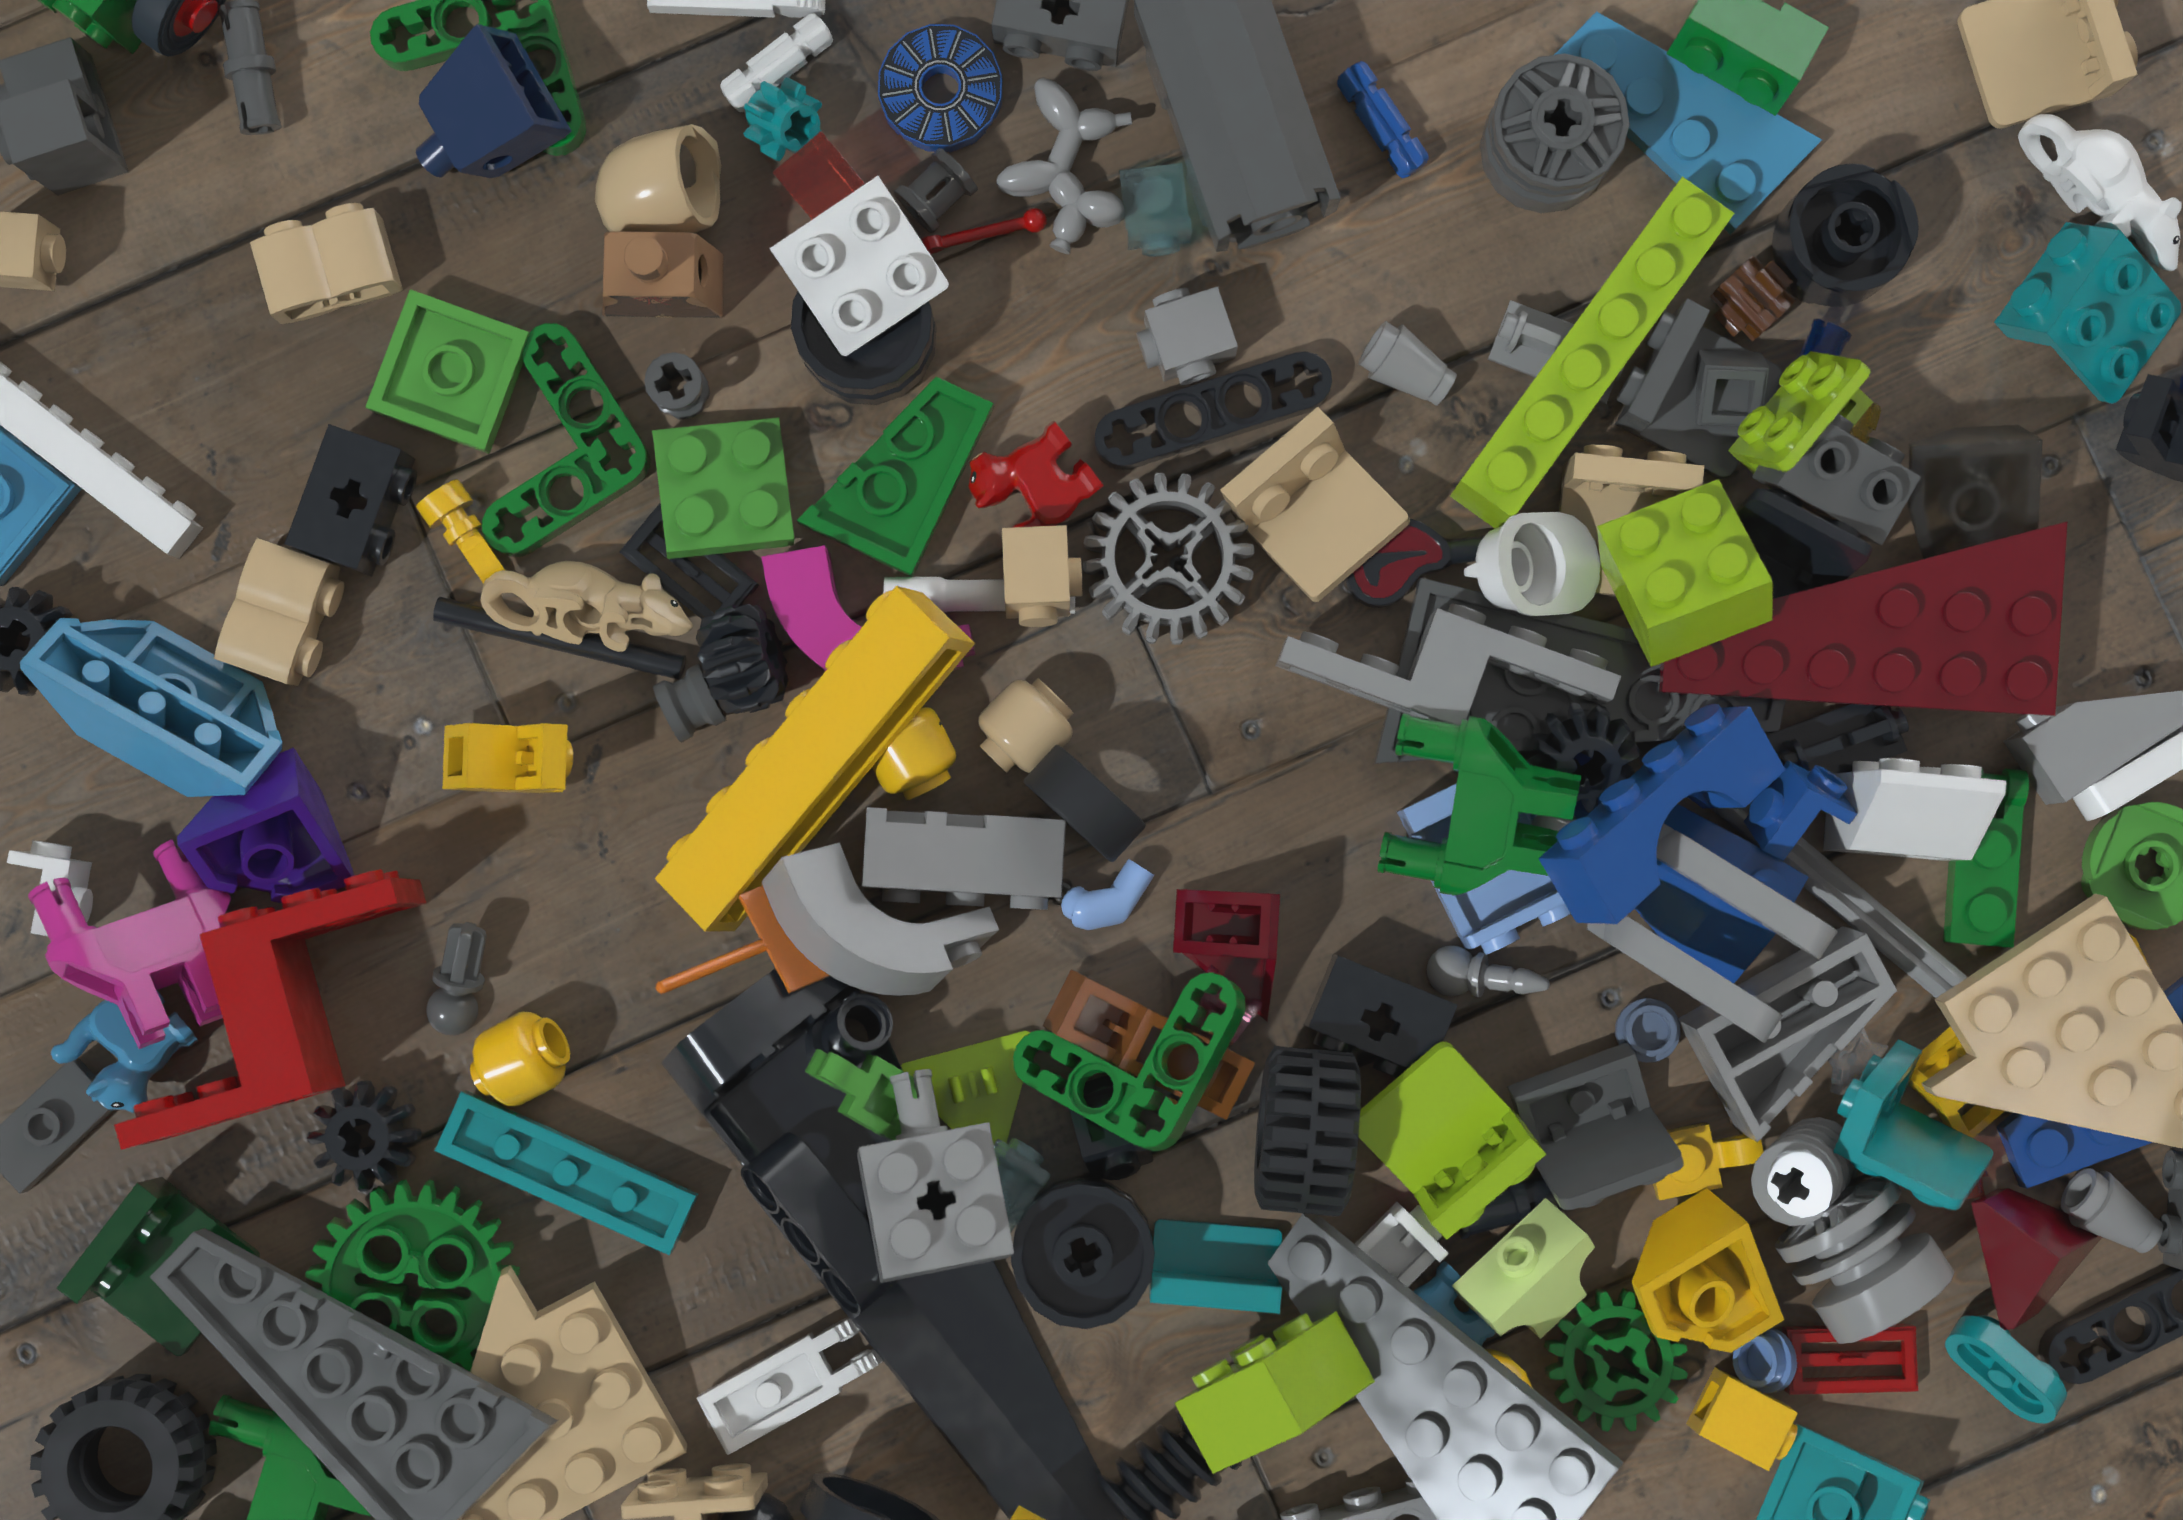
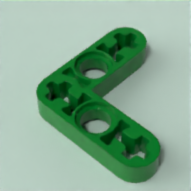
M417 0L389 8L380 13L373 21L370 30L371 44L375 52L388 66L399 71H413L445 62L464 39L450 36L447 33L446 20L449 14L459 7H468L478 13V24L493 28V20L484 5V2L488 0ZM492 0V3L497 11H502L514 7L516 0ZM531 0L538 2L529 6L530 16L525 19H519L514 10L495 14L501 23V26L496 29L516 33L527 54L534 50L544 49L555 55V69L549 77L543 79V82L550 94L553 95V99L563 117L572 120L567 122L572 132L543 150V152L554 156L567 155L575 151L583 142L586 134V121L553 3L551 0ZM428 17H431V25L441 41L439 44L433 45V42L426 33L408 40L409 50L403 53H399L393 44H387L396 39L395 29L400 26H405L411 35L429 31L423 21ZM565 87V92H564V93H559V92H558V91H560L562 88Z
M544 323L534 327L529 332L522 358L526 368L578 449L505 494L487 508L482 518L484 537L495 550L509 557H522L534 552L637 486L646 478L650 469V454L645 443L586 351L566 327L556 323ZM550 339L557 346L567 343L568 347L561 352V357L575 376L583 367L587 371L585 375L568 380L560 387L556 394L552 387L563 384L564 381L551 364L545 362L539 365L537 362L545 355L541 345ZM583 390H594L603 399L601 415L590 423L574 421L569 412V404L572 397ZM616 419H618L621 426L608 430L611 436L623 450H630L634 447L636 451L629 458L632 469L625 474H622L616 468L606 471L605 465L611 461V455L598 437L591 446H588L586 438L604 433L612 426ZM564 476L578 478L584 488V496L581 502L570 510H559L552 505L550 500V489L553 483ZM535 494L539 506L553 518V522L544 526L543 520L535 516L521 527L522 533L525 536L521 541L516 542L508 536L500 539L498 533L505 528L502 517L506 513L511 512L517 518H522L536 510L527 502V499Z
M1211 972L1200 974L1191 979L1183 989L1138 1077L1090 1051L1045 1030L1033 1031L1027 1034L1016 1045L1013 1055L1014 1070L1018 1078L1026 1085L1128 1142L1152 1151L1165 1150L1173 1146L1182 1136L1235 1035L1245 1013V997L1240 987L1222 975ZM1220 988H1222L1219 998L1227 1004L1225 1011L1222 1015L1211 1013L1201 1030L1213 1035L1209 1044L1200 1037L1183 1031L1187 1022L1200 1028L1207 1014V1009L1200 1005L1201 998L1205 993L1215 996ZM1190 1044L1198 1054L1199 1062L1197 1069L1192 1076L1183 1080H1175L1170 1075L1167 1067L1169 1054L1179 1045ZM1051 1050L1050 1055L1053 1059L1073 1068L1068 1080L1048 1070L1040 1072L1039 1064L1033 1061L1037 1051L1049 1052ZM1105 1072L1113 1082L1114 1091L1112 1098L1106 1105L1100 1108H1091L1084 1099L1083 1089L1085 1083L1092 1075ZM1158 1080L1162 1085L1172 1090L1182 1092L1183 1094L1178 1102L1166 1096L1160 1106L1158 1115L1165 1120L1163 1129L1160 1132L1150 1129L1144 1136L1147 1125L1139 1120L1141 1112L1144 1109L1155 1111L1165 1095L1153 1090L1156 1081Z

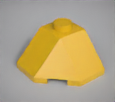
M1708 1188L1653 1220L1631 1283L1649 1328L1657 1338L1679 1342L1680 1338L1703 1342L1710 1349L1731 1353L1784 1320L1748 1222Z

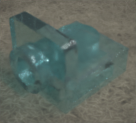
M1182 163L1119 170L1128 250L1142 249V255L1149 257L1165 256L1180 251L1179 244L1190 243L1192 226L1191 218L1188 217Z

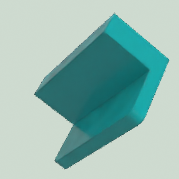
M1157 1219L1154 1224L1153 1245L1155 1256L1149 1285L1150 1303L1280 1314L1282 1287L1267 1263L1282 1243L1281 1231L1277 1228Z

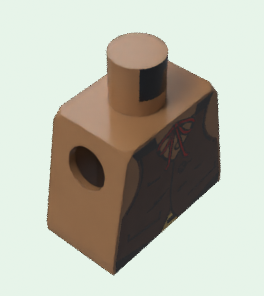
M613 231L604 233L603 316L723 318L724 255L698 234L689 232ZM698 268L702 269L701 283L699 280Z

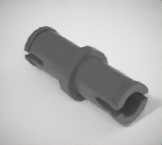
M235 0L226 2L225 5H219L218 15L221 17L228 60L223 63L225 78L233 82L240 120V133L245 135L272 133L274 130H280L282 126L278 118L271 75L276 72L274 58L266 53L259 15L260 6L254 0Z

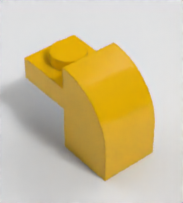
M478 723L446 725L444 729L442 789L526 793L563 792L566 788V778L569 776L573 765V748L570 741L567 740L568 725L548 723L522 726Z

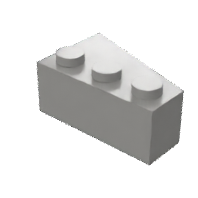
M867 807L862 886L882 889V901L920 903L921 891L946 892V905L984 907L985 894L1010 895V908L1048 910L1049 898H1062L1066 821L995 815H958L924 811V813L887 811V808Z
M1842 926L1837 929V934L1820 959L1801 949L1737 985L1783 1015L1765 1043L1704 1004L1678 1018L1685 1036L1736 1130L1757 1143L1772 1128L1769 1126L1771 1121L1795 1095L1800 1097L1813 1083L1811 1078L1837 1050L1842 1051L1897 991L1866 933Z

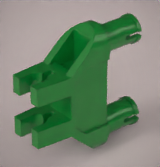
M1403 713L1397 736L1399 742L1396 744L1395 755H1407L1453 764V771H1458V779L1448 838L1443 837L1442 843L1394 835L1392 832L1385 831L1379 857H1381V860L1378 862V873L1387 872L1434 881V888L1440 889V893L1453 896L1469 892L1508 870L1548 876L1538 858L1558 842L1556 835L1559 831L1520 823V814L1522 812L1573 820L1581 776L1529 765L1511 742L1493 724L1483 718L1469 716L1468 720L1462 719L1461 725L1413 717L1410 714Z
M226 1394L220 1398L213 1412V1415L220 1417L218 1421H210L209 1435L221 1436L263 1449V1456L266 1457L247 1520H325L329 1505L371 1516L275 1411L233 1399L232 1396Z

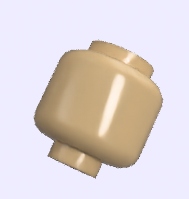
M1039 678L1032 684L1023 680H1014L981 712L978 721L979 726L988 738L980 747L1006 773L1015 764L1023 771L1030 773L1054 746L1059 745L1063 748L1070 741L1073 730L1067 720L1074 713Z

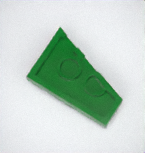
M936 376L883 430L882 436L855 463L852 462L815 505L812 504L796 521L802 526L913 577L989 420L994 404Z

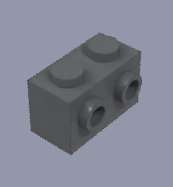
M1837 414L1798 463L1789 471L1782 472L1758 465L1752 476L1755 480L1771 489L1782 490L1793 495L1801 502L1803 508L1824 520H1837L1846 523L1860 534V539L1881 546L1921 476L1901 465L1905 454L1898 449L1873 437H1870L1867 444L1850 435L1849 433L1854 424Z

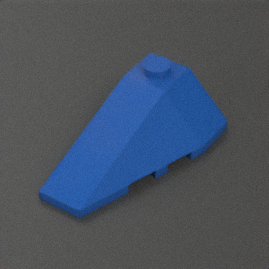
M1581 752L1574 757L1581 766L1592 759ZM1597 797L1599 805L1602 802L1600 801V797ZM1581 799L1575 806L1574 816L1576 819L1586 817L1589 814L1585 810ZM1679 804L1671 810L1664 821V824L1700 844L1792 902L1796 901L1809 878L1778 858L1762 851L1756 845ZM1657 859L1660 886L1633 910L1640 914L1659 937L1730 982L1735 983L1776 933Z

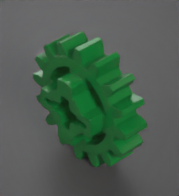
M1603 1288L1596 1289V1305L1588 1307L1580 1301L1573 1308L1577 1316L1572 1321L1562 1318L1556 1324L1564 1332L1561 1340L1545 1341L1544 1347L1549 1352L1558 1356V1362L1544 1368L1545 1374L1550 1379L1564 1380V1383L1558 1387L1554 1395L1562 1404L1577 1398L1578 1400L1574 1405L1572 1414L1582 1423L1593 1412H1596L1597 1426L1602 1431L1609 1432L1614 1418H1619L1629 1432L1636 1431L1637 1414L1643 1412L1651 1420L1657 1422L1661 1418L1655 1403L1660 1398L1674 1404L1678 1401L1679 1398L1668 1386L1671 1379H1687L1688 1372L1673 1363V1357L1680 1356L1688 1351L1687 1345L1682 1341L1675 1342L1657 1338L1649 1328L1641 1305L1638 1308L1635 1307V1293L1631 1290L1622 1288L1617 1302H1612L1607 1291ZM1613 1317L1625 1318L1624 1320L1620 1318L1615 1328L1596 1332L1590 1328L1595 1323ZM1649 1335H1651L1657 1353L1655 1372L1648 1367L1645 1348L1651 1341L1648 1337ZM1594 1345H1599L1607 1351L1611 1349L1614 1352H1621L1628 1359L1627 1363L1636 1369L1637 1373L1632 1374L1625 1368L1622 1370L1614 1366L1610 1368L1608 1363L1603 1360L1604 1356L1594 1349ZM1576 1348L1584 1353L1587 1371L1581 1378L1583 1381L1582 1385L1578 1381L1574 1367ZM1635 1388L1641 1391L1627 1400L1611 1402L1617 1392Z

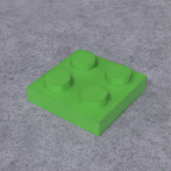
M410 289L365 408L376 414L490 454L524 363L522 353L530 333Z
M779 418L652 430L667 559L794 546V532Z

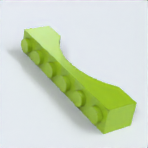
M1682 176L1460 480L1450 497L1495 529L1503 526L1510 516L1516 515L1735 213Z

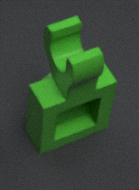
M816 1049L805 1072L846 1094L837 1112L888 1141L896 1140V1136L902 1134L890 1077L905 1072L878 1056L869 1054L866 1056L862 1066L858 1068L832 1052L827 1054L820 1049ZM909 1075L913 1098L917 1099L914 1079Z

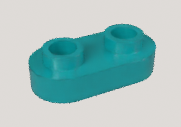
M1985 1315L1963 1316L1957 1321L1945 1341L1946 1350L1952 1360L2011 1412L2025 1420L2040 1424L2050 1423L2055 1419L2067 1398L2066 1388L2061 1382L2058 1373L2054 1368L2038 1360L2011 1336L2009 1330L2002 1329L1998 1320Z

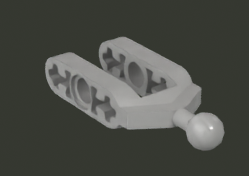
M1537 815L1533 818L1531 825L1560 831L1565 825L1576 820V817L1574 816L1573 820ZM1663 823L1657 844V859L1813 957L1817 959L1822 957L1838 931ZM1628 916L1623 918L1618 924L1587 923V930L1764 1043L1783 1016Z

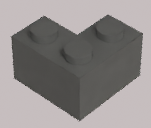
M69 37L0 60V70L5 82L0 84V154L7 164L15 165L25 172L30 180L38 181L57 196L129 172L90 53Z

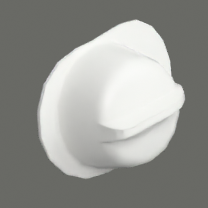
M1561 512L1519 513L1510 516L1503 526L1489 531L1483 537L1477 549L1476 562L1464 568V575L1477 578L1485 598L1497 608L1517 611L1528 616L1570 614L1582 610L1594 597L1600 581V557L1596 542L1589 530L1573 515Z

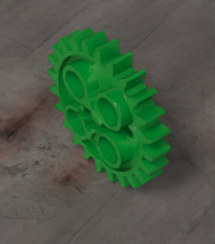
M406 1179L401 1180L396 1186L394 1199L392 1200L389 1199L386 1192L380 1186H376L370 1192L371 1209H368L355 1198L351 1200L346 1206V1210L352 1224L338 1217H334L326 1227L337 1242L320 1239L314 1245L312 1251L327 1261V1263L311 1265L306 1271L305 1277L321 1283L322 1287L318 1288L321 1292L360 1313L363 1301L370 1299L382 1301L389 1307L392 1313V1322L385 1325L386 1327L454 1364L459 1362L466 1370L471 1372L476 1355L475 1348L479 1346L501 1271L509 1266L502 1265L501 1260L510 1254L514 1248L513 1241L494 1243L492 1237L502 1223L501 1220L497 1218L481 1225L476 1218L481 1211L483 1202L477 1200L463 1210L457 1206L460 1188L456 1186L448 1193L444 1200L437 1199L434 1180L426 1182L419 1196L412 1195L411 1188ZM380 1235L392 1237L401 1248V1260L395 1263L379 1261L371 1251V1238ZM445 1244L457 1246L464 1252L467 1258V1267L458 1272L444 1270L435 1259V1248ZM511 1265L515 1274L518 1277L520 1274V1267ZM364 1273L368 1277L386 1282H374L370 1285L362 1284L357 1281L356 1275ZM409 1273L417 1274L418 1285L424 1288L417 1298L409 1296V1285L402 1283ZM458 1286L466 1287L471 1291V1296L464 1298L456 1293L440 1289H451ZM433 1308L448 1310L457 1322V1330L444 1335L433 1332L425 1321V1312Z

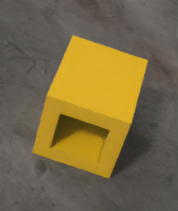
M1714 1367L1686 1424L1698 1435L1769 1471L1775 1458L1782 1460L1788 1454L1795 1441L1797 1425L1793 1424L1798 1412L1784 1402L1766 1393H1762L1746 1385L1740 1379Z

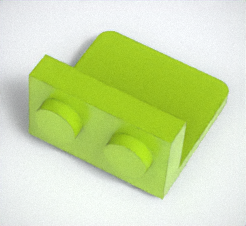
M1813 351L1797 358L1782 373L1779 379L1781 387L1768 403L1753 410L1742 421L1737 431L1739 438L1729 448L1728 452L1753 474L1758 465L1782 472L1789 471L1798 463L1837 414L1855 425L1873 404V401L1859 389L1869 377L1871 369L1858 359Z
M1440 1042L1434 1045L1360 1110L1359 1138L1414 1194L1429 1222L1446 1240L1460 1228L1468 1227L1476 1222L1490 1202L1510 1185H1516L1525 1180L1533 1171L1535 1164L1546 1155L1522 1119L1454 1046L1448 1042Z

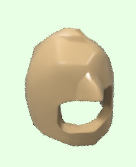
M690 124L634 137L614 148L601 165L596 182L595 203L603 225L610 232L697 233L712 227L718 219L720 209L721 161L717 141L702 127ZM681 144L688 148L696 164V182L686 189L684 188L680 171L679 155Z

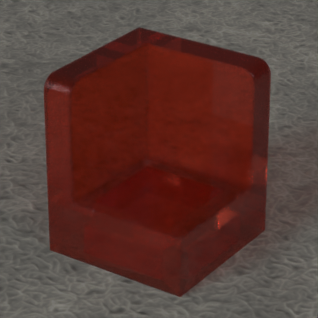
M822 131L773 171L778 182L792 199L801 206L811 220L865 185L863 180Z

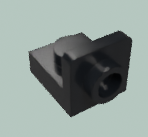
M1107 1075L1085 1083L1083 1089L1084 1099L1091 1108H1100L1106 1105L1112 1098L1114 1088L1110 1076ZM1069 1109L1082 1158L1093 1179H1124L1136 1174L1141 1166L1154 1161L1151 1150L1134 1145Z

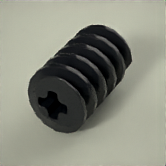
M1178 1410L1175 1411L1181 1428L1178 1434L1161 1424L1155 1428L1161 1448L1156 1451L1141 1440L1135 1444L1141 1464L1135 1467L1122 1457H1118L1115 1460L1121 1478L1120 1481L1115 1483L1101 1473L1097 1474V1479L1104 1491L1128 1520H1159L1156 1510H1159L1169 1518L1176 1519L1181 1515L1177 1493L1187 1500L1196 1503L1201 1499L1202 1495L1197 1477L1212 1486H1217L1221 1483L1220 1471L1212 1473ZM1242 1461L1229 1467L1237 1470L1242 1466Z

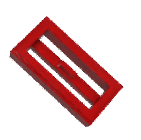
M1895 1324L1873 1336L1859 1340H1901V1350L1802 1352L1801 1343L1837 1342L1826 1326L1782 1327V1333L1791 1341L1797 1357L1795 1376L1792 1382L1784 1389L1789 1395L1918 1391L1916 1326L1912 1324ZM1902 1364V1375L1803 1378L1802 1367Z

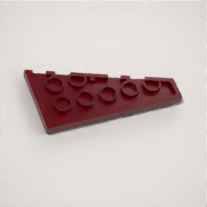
M2068 521L1773 599L1772 621L1661 663L1659 692L2055 716Z

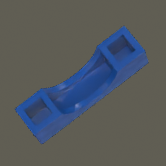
M1710 704L1696 710L1686 718L1684 722L1686 728L1673 740L1662 743L1646 753L1642 759L1644 765L1629 779L1621 780L1608 787L1600 795L1602 803L1586 817L1568 823L1557 833L1556 838L1558 842L1538 859L1576 923L1618 924L1660 886L1657 868V844L1660 831L1668 814L1682 799L1688 797L1701 808H1745L1785 771L1782 762L1750 706L1720 708L1718 704Z

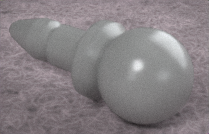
M1455 945L1444 946L1436 950L1431 955L1426 969L1427 978L1431 986L1437 992L1446 996L1462 995L1469 990L1474 997H1482L1486 986L1489 989L1509 992L1514 990L1515 993L1519 994L1541 992L1550 987V981L1547 978L1529 969L1518 968L1514 970L1511 966L1498 964L1488 966V955H1485V953L1479 952L1473 957L1469 951Z

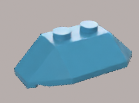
M59 618L20 661V669L76 735L186 797L245 795L282 750L283 742L279 730L276 728L263 682L233 665L214 659V654L155 621L106 619L80 623L77 618Z

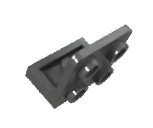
M1686 299L1673 314L1664 310L1655 323L1646 341V345L1654 348L1644 369L1642 370L1634 366L1624 382L1616 400L1625 406L1615 425L1664 451L1685 454L1687 456V463L1704 465V472L1716 478L1724 479L1733 474L1739 464V461L1728 452L1729 448L1739 438L1737 434L1739 427L1696 425L1698 353L1702 349L1749 350L1703 327L1702 325L1710 310ZM1767 359L1765 361L1769 366L1764 406L1776 393L1780 385L1779 379L1782 375L1781 368Z
M1628 1042L1507 1086L1515 1113L1526 1124L1546 1153L1535 1165L1562 1209L1572 1210L1592 1207L1602 1202L1606 1197L1639 1185L1657 1183L1668 1174L1674 1173L1684 1166L1680 1149L1650 1106L1636 1054Z

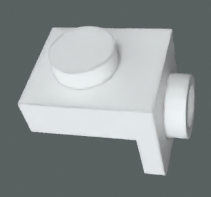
M32 840L30 852L9 850L7 863L43 869L40 884L48 882L51 892L56 889L53 879L68 878L72 886L71 890L86 922H88L93 905L92 891L87 889L92 862L70 859L71 846ZM35 909L31 933L48 936Z
M1398 1202L1355 1243L1356 1246L1407 1287L1436 1259L1441 1262L1449 1254L1437 1242L1442 1235L1429 1222L1422 1208L1417 1205L1408 1213Z

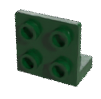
M158 1177L136 1183L56 1289L76 1304L100 1297L172 1354L182 1356L190 1350L202 1333L158 1287L150 1276L192 1232L203 1228L257 1257H260V1253L166 1179Z

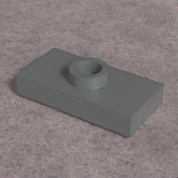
M79 1058L65 1063L0 1124V1173L19 1194L28 1192L114 1111L106 1109L99 1101L93 1102L91 1096L86 1094L88 1086L96 1076Z

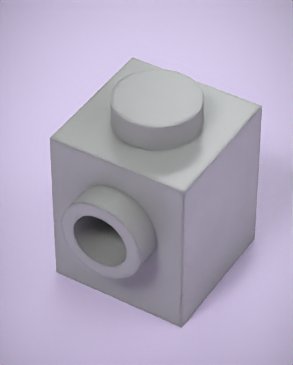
M1218 286L1190 295L1188 288L1175 289L1159 295L1152 300L1154 307L1145 310L1144 325L1146 329L1136 332L1147 368L1158 366L1164 382L1178 377L1181 385L1192 384L1216 374L1214 365L1235 359L1238 348Z

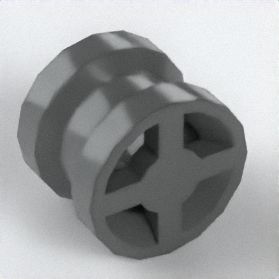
M699 663L688 668L685 677L674 683L663 680L653 685L660 708L672 731L681 743L692 738L696 728L706 723L717 726L727 721L725 711L720 707L718 700H715L710 694V686L707 679L702 677L703 667Z

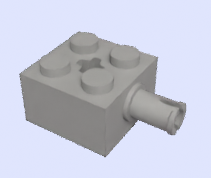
M931 1069L914 1071L913 1079L917 1099L913 1098L908 1072L890 1077L902 1134L897 1135L894 1141L859 1147L857 1152L880 1283L1005 1259L1014 1254L990 1124L988 1122L948 1130L947 1126H940L931 1079ZM927 1187H936L940 1196L949 1195L952 1204L943 1210L941 1220H933L930 1210H919L917 1201L924 1199L927 1194Z

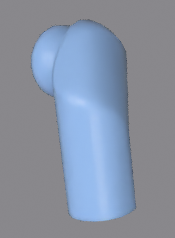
M1128 859L1110 888L1087 891L1083 887L1077 886L1067 891L1061 903L1062 912L1065 917L1072 919L1075 927L1085 930L1121 924L1129 917L1155 875Z

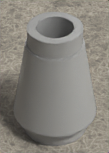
M1387 321L1383 322L1374 333L1358 362L1360 366L1370 371L1368 374L1369 379L1422 400H1428L1436 406L1445 398L1457 377V373L1447 368V365L1407 327L1401 324L1396 328Z
M2091 1168L2084 1169L2070 1180L2062 1194L2061 1209L2069 1215L2070 1223L2073 1226L2125 1247L2132 1248L2138 1253L2150 1251L2162 1235V1222L2155 1218L2108 1171L2096 1172Z

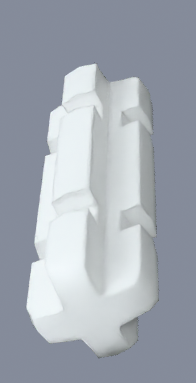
M814 13L808 14L793 26L795 32L789 36L786 32L746 62L748 69L744 72L737 69L721 82L720 87L724 96L737 111H746L743 108L744 104L748 103L753 94L761 89V82L766 81L777 87L786 77L789 78L807 64L806 56L811 53L816 57L832 44L831 32L820 17Z

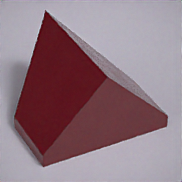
M1177 889L1173 953L1184 954L1206 973L1219 974L1234 982L1240 987L1245 997V1004L1266 1021H1268L1277 960L1280 894Z
M2010 1188L1996 1189L1971 1203L2000 1327L2004 1330L2015 1329L2039 1314L2102 1238L2073 1226L2070 1223L2069 1215L2064 1211Z

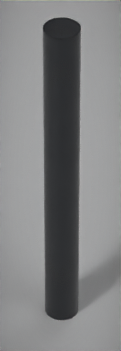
M439 597L434 607L433 620L452 626L677 680L682 678L685 669L686 656L631 642H629L625 651L617 652L606 647L600 635L594 633L585 634L583 641L579 645L567 643L543 633L540 636H536L531 631L512 630L495 622L486 614L481 606Z

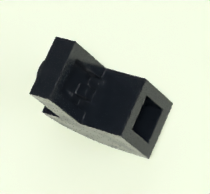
M2148 374L2142 391L2135 393L2127 404L2123 420L2124 428L2115 450L2137 466L2183 482V394L2173 379Z

